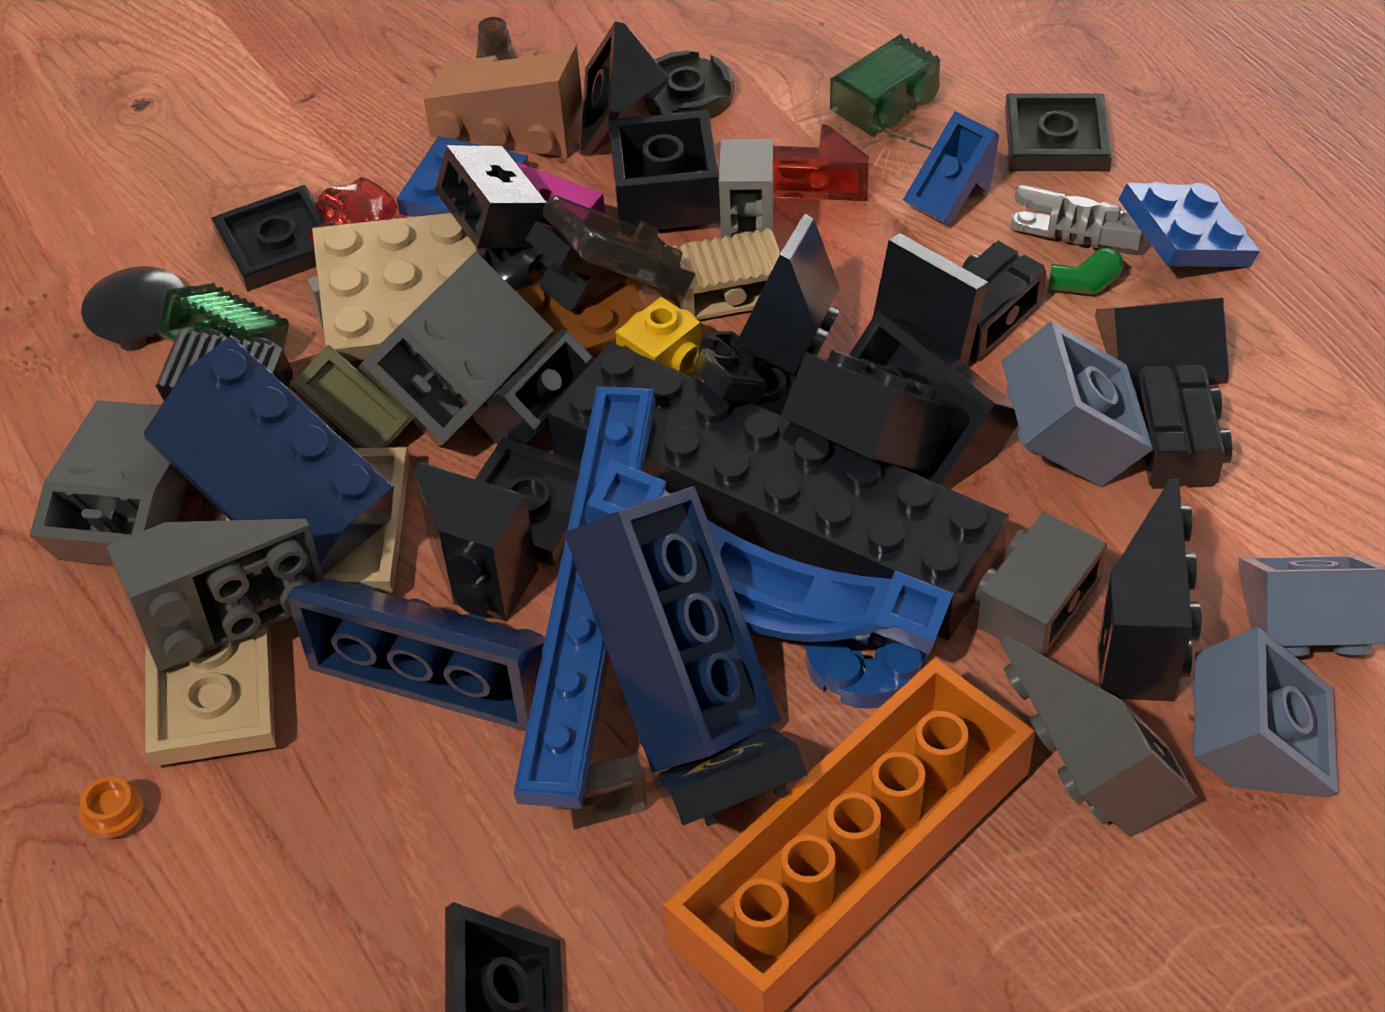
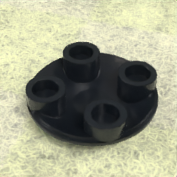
M149 266L131 267L104 277L88 291L81 307L84 324L93 334L106 340L116 341L122 349L127 351L144 348L150 342V337L159 334L175 321L184 318L189 311L186 291L180 279L167 270Z

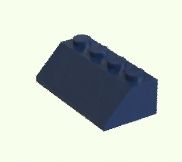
M232 336L185 369L144 431V438L229 520L306 518L310 526L322 575L326 574L391 520L394 486Z
M695 486L614 512L564 532L574 565L578 570L595 617V622L601 632L616 673L618 684L622 689L652 773L709 757L781 720Z
M334 579L293 587L288 594L287 599L310 670L526 732L545 637L529 629L516 630L490 623L475 614L461 615L439 609L420 599L407 600L378 592L373 587L365 584L352 585Z

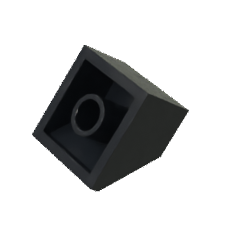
M806 214L801 218L781 251L735 344L795 375L806 352L818 355L840 311L831 306L840 287L814 218Z
M419 462L414 469L428 537L454 605L460 606L470 614L478 616L487 615L507 622L538 571L526 495Z

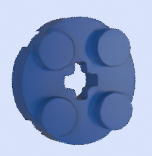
M874 632L871 633L867 644L878 647L875 650V658L864 659L861 651H851L852 648L865 644L852 638L835 641L806 642V667L814 684L823 692L825 686L831 692L841 695V703L855 708H880L927 665V653Z

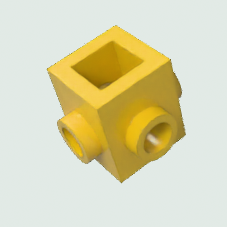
M663 297L657 299L643 311L635 313L625 325L615 331L616 344L686 375L695 370L693 360L702 342L701 322L688 310L676 307Z

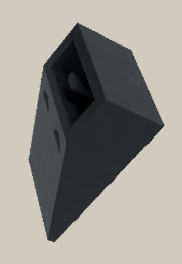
M1170 479L1110 574L1097 644L1099 688L1119 699L1175 701L1180 678L1190 677L1193 657L1191 640L1198 641L1200 639L1202 612L1199 602H1190L1189 590H1194L1196 585L1197 559L1195 553L1185 551V541H1190L1192 532L1191 505H1181L1179 480Z

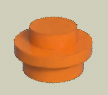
M104 776L92 781L83 790L78 806V817L83 828L90 835L98 838H114L127 833L139 822L144 810V801L140 791L133 783L118 776Z

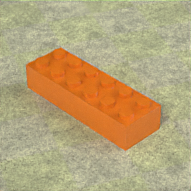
M934 658L809 771L807 776H804L787 791V795L782 796L663 904L667 945L741 1011L785 1012L1029 774L1035 730L938 659Z

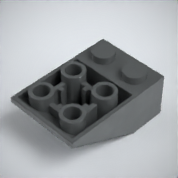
M475 251L360 364L358 369L412 419V422L437 446H440L474 414L554 329Z
M97 400L44 481L30 532V537L58 560L113 565L106 546L162 523L178 522L188 480L144 438L145 429L161 405Z
M306 518L165 522L106 546L134 620L158 672L177 664L190 662L203 653L236 639L249 637L262 628L293 616L287 599L291 589L301 585L324 581L310 526Z
M1009 636L1000 640L1011 661L1009 665L1004 667L1008 680L1023 700L1031 699L1038 712L1030 718L1033 728L1050 751L1057 748L1065 766L1058 769V775L1063 785L1078 804L1086 801L1093 814L1103 825L1111 821L1131 838L1197 798L1168 745L1122 700Z

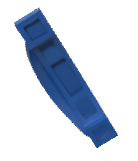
M610 459L586 504L585 519L594 521L614 512L668 495L669 493L665 490L666 481ZM707 520L748 630L787 640L818 642L852 638L867 644L871 633L874 632L930 654L952 599V592L898 571L894 572L892 579L836 572L801 563L747 542Z

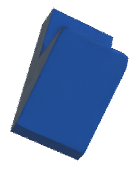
M954 111L904 196L903 201L950 227L973 187L985 193L989 191L999 134Z

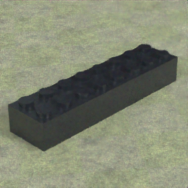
M612 342L602 350L547 412L553 453L581 462L596 387L654 389L655 407L644 462V473L666 481L665 490L669 494L695 486L707 520L737 537L775 554L823 569L858 576L892 579L894 572L898 571L952 592V599L937 636L948 641L975 603L976 590L984 574L990 568L997 570L1004 560L1009 514L894 464L869 459L751 402L721 399L704 382Z

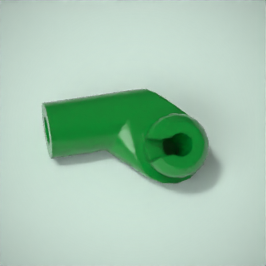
M1102 248L1093 253L1078 267L1052 264L1048 290L1097 295L1120 276L1124 267L1123 258L1114 249Z

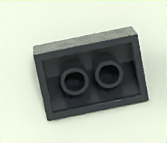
M877 311L849 353L850 356L861 360L863 358L893 370L892 374L904 379L907 377L937 389L938 393L935 400L955 408L929 472L896 465L949 489L953 488L994 460L1018 426L1014 406L1010 399L910 321Z

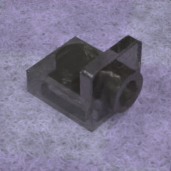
M637 754L621 759H603L589 767L582 808H567L574 830L648 810L644 774Z

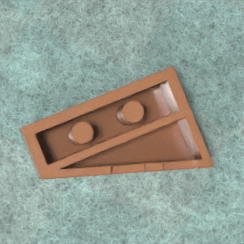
M577 44L565 45L560 52L538 55L536 50L523 51L519 58L499 61L495 55L443 63L424 97L430 137L437 138L441 136L478 145L503 146L504 149L568 158L582 129L583 98Z

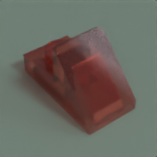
M825 123L821 125L819 147L773 146L775 198L868 201L869 156Z

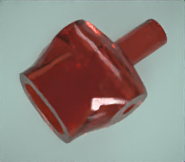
M360 177L346 185L326 188L319 196L315 210L325 220L319 227L390 220L396 214L397 205L393 197L385 189L369 179ZM312 231V232L309 234V239H310V242L312 243V245L314 246L313 231Z

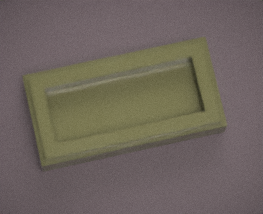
M329 344L290 384V388L357 448H387L412 421L404 411Z

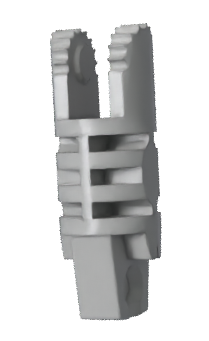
M1027 185L1016 186L1015 201H1017V204L1026 208L1030 207L1034 210L1048 212L1051 215L1019 211L1012 215L1010 225L1012 230L1052 239L1058 237L1062 241L1084 246L1090 244L1091 247L1098 249L1119 247L1138 250L1142 244L1144 234L1127 212L1121 211L1120 206L1103 201L1102 203H1097L1093 199L1074 195L1067 196L1065 193Z

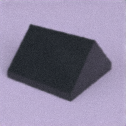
M614 22L585 67L580 154L590 156L610 142L608 120L615 121L622 118L642 117L670 78L627 25L622 22Z
M1223 298L1193 299L1096 309L1095 319L1105 351L1110 356L1127 365L1134 389L1137 372L1142 367L1169 366V369H1174L1177 365L1202 364L1203 368H1206L1209 385L1228 383L1229 366Z
M451 903L445 907V1012H563L560 940L461 904Z

